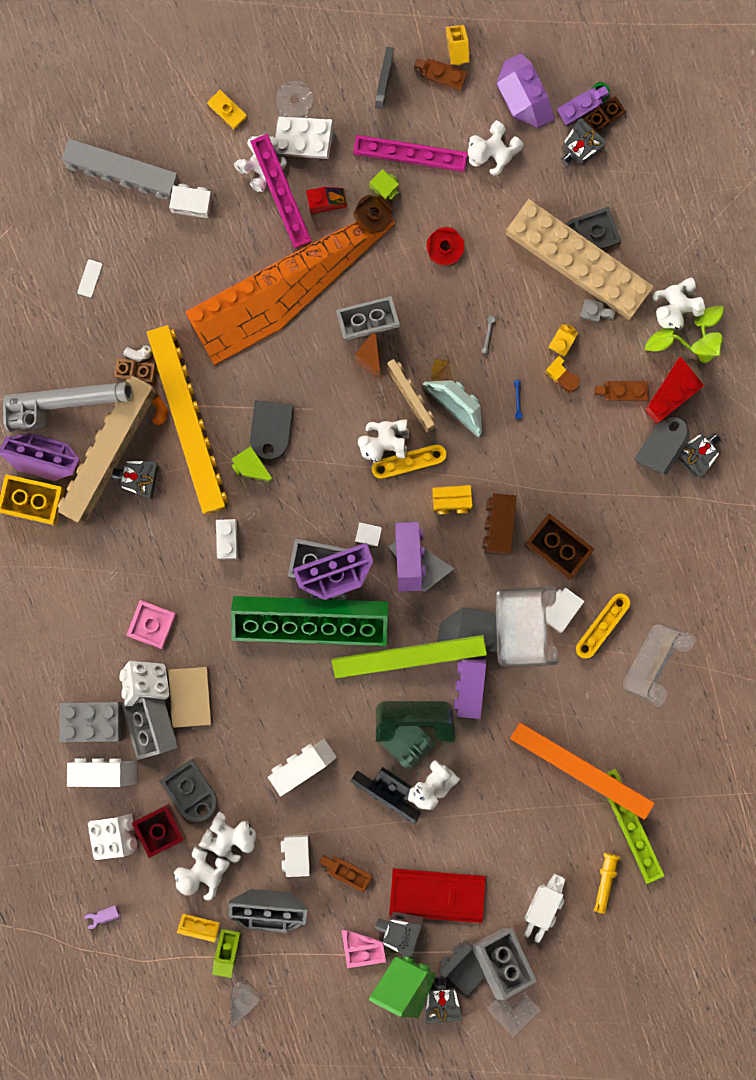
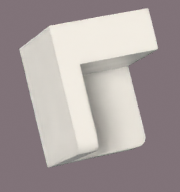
M359 522L355 542L360 544L367 543L369 546L378 547L382 528Z

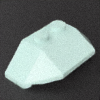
M452 380L430 381L422 384V388L473 434L478 438L481 436V406L478 404L480 401L471 394L469 396L464 392L465 388L459 382L454 383Z

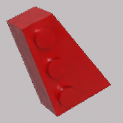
M681 356L675 361L645 408L647 414L656 424L705 386Z

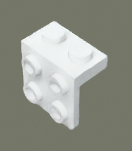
M129 661L124 669L121 670L120 681H122V698H124L125 706H133L139 697L167 699L169 697L166 667L164 664Z
M132 814L94 820L88 823L95 860L124 857L138 852L135 830L131 824L133 822Z

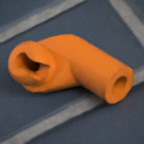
M158 396L152 400L157 409L155 416L152 418L155 425L163 424L168 415V408L161 397Z

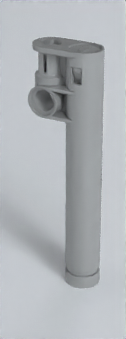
M129 382L7 394L3 399L4 427L7 432H13L17 428L22 430H41L46 424V409L131 401L133 397L132 386Z

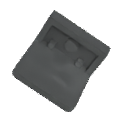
M464 940L463 943L459 942L453 948V953L449 957L446 956L440 962L438 969L443 977H447L464 994L468 995L482 981L485 975L471 945Z

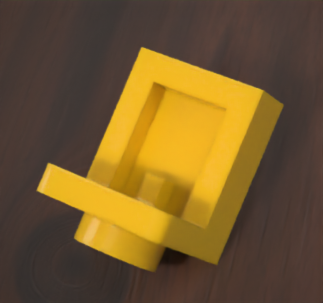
M561 324L548 348L565 357L578 332L571 325Z

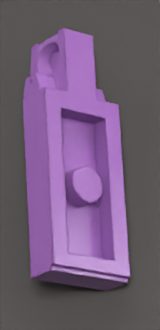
M605 86L597 91L595 88L589 89L557 108V111L565 125L568 126L599 107L603 103L601 99L608 96L609 92Z

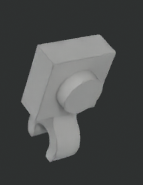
M585 299L580 318L599 322L600 317L613 320L615 310L603 309L602 302Z

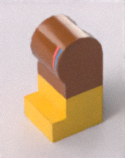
M558 356L546 369L545 373L563 390L573 392L579 386V377L566 370L562 366L564 360Z

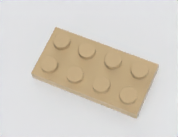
M394 359L387 363V371L426 433L432 431L435 425L433 414L425 410L423 398L420 394H415V386L410 378H405V370L400 362L396 363Z

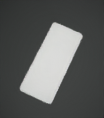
M88 260L77 291L78 294L92 297L102 263Z

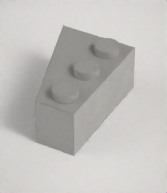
M395 541L388 548L397 559ZM424 549V559H421V565H425V577H422L421 591L423 593L454 570L453 567Z

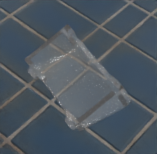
M556 587L499 590L495 600L497 656L500 665L504 667L559 665L558 651L554 646H547L546 607L552 606L555 603Z
M664 624L654 625L624 679V689L652 706L662 707L667 692L662 685L656 682L673 650L677 649L682 652L691 650L697 637Z

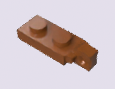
M416 59L414 69L421 71L422 76L426 77L425 79L461 91L467 75V71L433 59H427V61Z
M648 381L604 382V386L594 387V395H604V399L609 401H647Z
M323 855L319 861L320 864L327 867L326 872L330 876L362 893L365 892L373 877L372 874L340 857L333 856L330 859Z

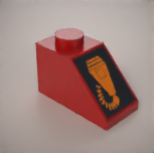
M320 187L306 190L310 215L347 207L344 188Z

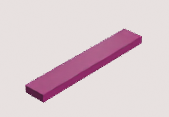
M268 133L250 140L294 249L311 242Z
M356 135L353 155L465 172L468 152Z

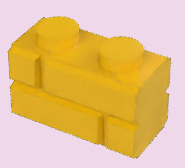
M471 485L433 487V512H438V515H447L449 511L457 510V514L468 513V510L472 509Z

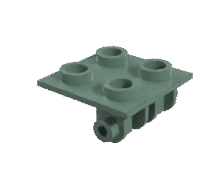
M410 717L382 743L408 771L436 744Z

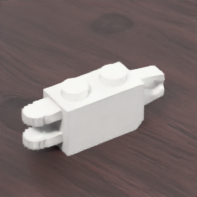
M553 874L547 885L543 884L538 887L525 915V920L529 923L524 932V937L528 938L532 933L534 925L540 928L535 936V942L539 943L545 930L548 931L549 927H553L556 921V916L554 915L557 909L560 910L565 900L562 894L565 878Z

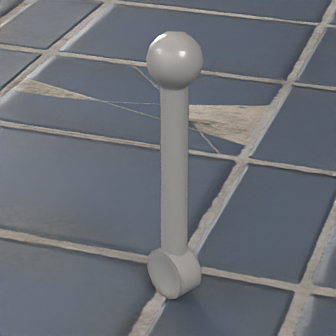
M489 316L487 319L489 324L485 344L481 350L483 354H488L489 352L488 344L492 324L495 322L494 316Z

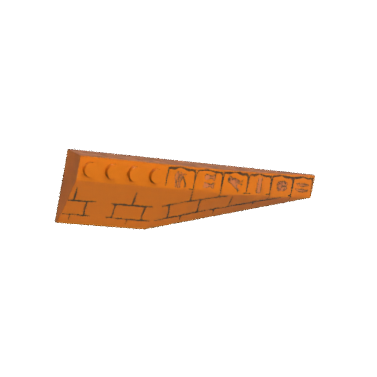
M377 212L371 214L372 217L376 218ZM393 219L384 231L370 234L362 229L356 221L187 310L185 313L214 366L281 330L312 299L327 288L360 255L365 253L372 244L395 225Z

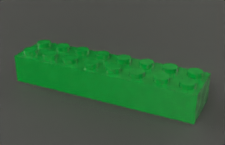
M233 596L231 607L232 641L387 646L388 601Z

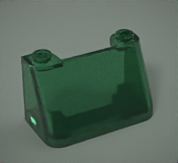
M383 701L376 707V742L392 740L395 736V726H433L437 739L443 742H455L452 706L445 701Z

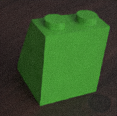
M396 956L371 994L369 1001L399 1017L419 1018L436 973L430 971L431 967L426 964L415 963V959L412 957Z

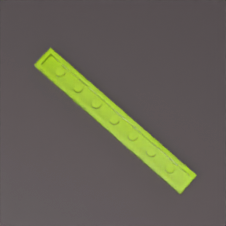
M484 635L332 658L331 661L336 679L487 655Z

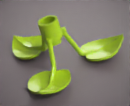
M722 305L708 307L704 310V315L695 317V325L702 326L703 339L700 338L692 347L677 334H674L673 328H665L657 331L648 339L645 351L656 352L665 350L673 344L674 339H677L692 354H696L701 363H707L714 356H720L723 337L718 332L706 335V326H714L721 320L724 307Z

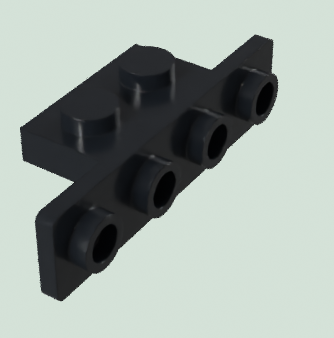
M384 767L381 768L374 780H371L359 771L355 772L350 781L358 789L364 790L373 799L381 801L390 810L402 815L405 820L411 821L414 824L418 821L421 812L406 803L409 791L414 787Z

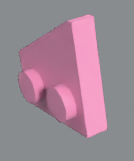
M342 929L347 968L386 962L383 941Z

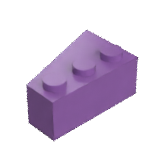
M419 522L395 523L398 592L421 591L422 577H425V565H421V559H424V547H420V541L423 540V529H419Z
M485 656L461 659V662H458L457 673L460 674V679L456 680L455 692H458V699H454V710H457V717L481 719L486 671Z

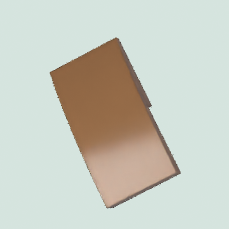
M116 359L114 377L127 380L134 376L145 383L155 384L157 365L136 362L135 360Z

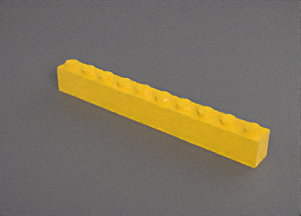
M169 325L147 331L146 333L202 512L206 515L225 509V503H228L226 493L221 492L219 486L222 485L220 474H216L214 467L217 466L214 455L210 456L208 451L211 445L208 437L204 438L203 431L206 429L203 420L198 419L199 406L197 401L193 402L191 396L194 394L191 383L188 384L186 377L189 375L186 366H182L180 361L183 358L180 347L176 348L174 342L177 340L175 330H171Z

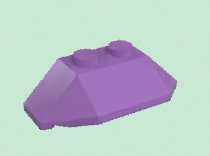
M522 53L504 61L496 85L513 118L533 125L536 128L554 121L555 118L549 97L532 63Z
M32 433L5 437L0 448V455L17 471L52 481L73 475L79 462V457L67 443Z
M367 543L294 568L293 572L299 588L326 600L361 587L373 563V559Z

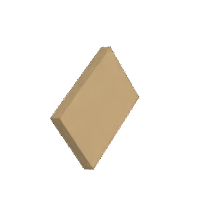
M208 667L168 670L172 728L211 725Z

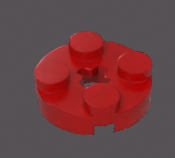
M441 227L428 237L426 250L430 260L441 266H450L459 261L464 252V240L455 229ZM444 242H448V246H451L447 251H443L440 248V245H443Z

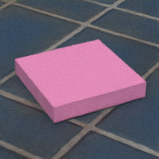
M140 600L126 636L163 649L177 613Z

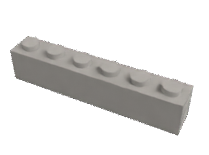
M72 139L68 140L62 157L63 163L69 170L77 171L79 169L88 176L94 177L97 175L102 177V180L110 183L116 181L125 188L132 186L138 188L137 190L144 194L154 193L156 197L166 200V198L171 199L173 185L177 186L179 180L178 174Z

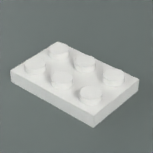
M278 117L275 138L278 140L279 146L275 150L276 155L329 159L334 121L332 119Z

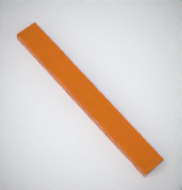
M519 722L510 738L644 820L655 804L654 801L522 722Z

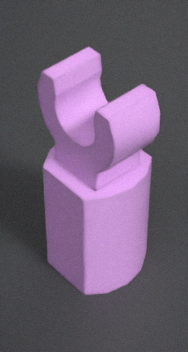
M114 905L98 911L97 914L89 913L84 918H92L94 920V923L88 926V929H92L98 923L104 924L120 918L121 915L118 906Z

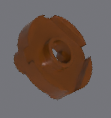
M366 195L356 205L354 217L358 225L368 233H379L384 231L391 223L392 207L381 196ZM370 210L377 212L376 218L370 215Z

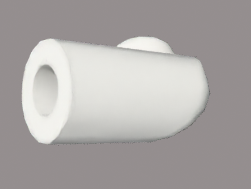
M148 345L143 346L138 351L126 347L123 355L136 362H141L151 357L152 349Z

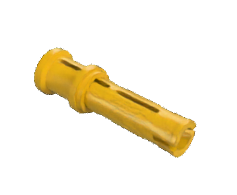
M611 853L603 854L605 859L603 868L600 869L602 877L594 908L595 912L598 911V913L606 914L613 878L617 876L616 868L618 860L621 859L620 856Z

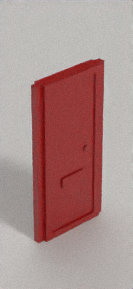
M393 868L389 916L392 915V912L420 916L425 919L482 923L486 876Z

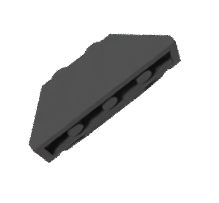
M462 607L440 623L437 642L484 635L488 651L513 655L516 635L501 613Z
M250 889L229 900L228 918L246 929L287 933L306 925L307 906L290 892Z

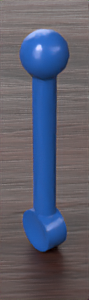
M515 380L513 383L516 388L515 418L521 419L519 393L521 381Z

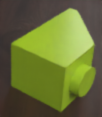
M251 446L232 458L234 464L231 466L237 475L241 473L243 477L267 482L273 480Z
M221 929L212 975L232 978L240 932Z

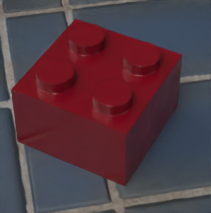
M170 804L131 823L148 858L186 839Z

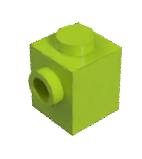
M382 169L369 182V188L385 200H393L399 193L397 191L399 189V181L393 174L388 175Z

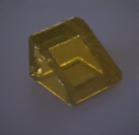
M434 359L431 380H435L448 366V360Z

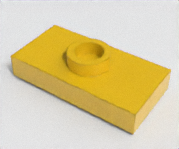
M221 90L207 102V105L233 130L247 118V115Z
M182 914L177 933L215 942L220 922Z

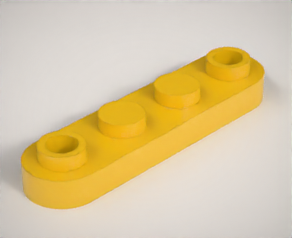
M432 445L407 452L406 458L403 459L398 458L396 455L383 458L372 465V473L378 479H385L441 464L446 458V450L441 445ZM439 452L440 457L434 458L433 453ZM381 466L385 468L383 473L378 472V468Z
M619 593L609 600L576 644L575 650L579 657L587 659L595 654L630 606L628 596ZM617 600H621L623 602V605L621 607H618L616 605ZM584 645L588 647L586 653L582 651V646Z

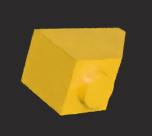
M465 26L446 27L450 63L455 65L469 63V41Z

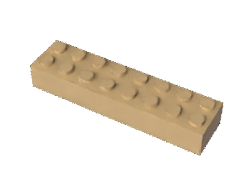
M530 199L526 201L506 230V235L615 310L628 321L653 288V285Z
M134 376L125 381L129 382L132 386V400L113 404L115 408L112 413L109 412L104 420V423H106L104 428L97 432L94 446H90L85 455L87 459L84 464L81 463L79 465L75 481L72 480L67 487L69 492L65 498L62 497L57 506L59 513L84 526L109 482L113 469L120 462L152 400L157 394L153 386Z

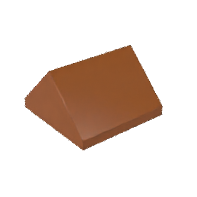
M372 333L356 352L355 361L378 378L380 377L377 340L376 333Z

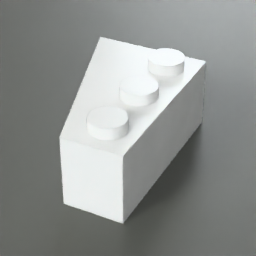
M322 739L313 746L310 743L301 749L302 754L297 756L295 753L286 759L287 764L282 766L280 763L271 770L273 773L268 776V779L280 797L337 758L325 739Z
M75 758V762L67 763V786L123 787L137 784V761H121V758H112L110 761H104V758H93L92 762H86V758Z

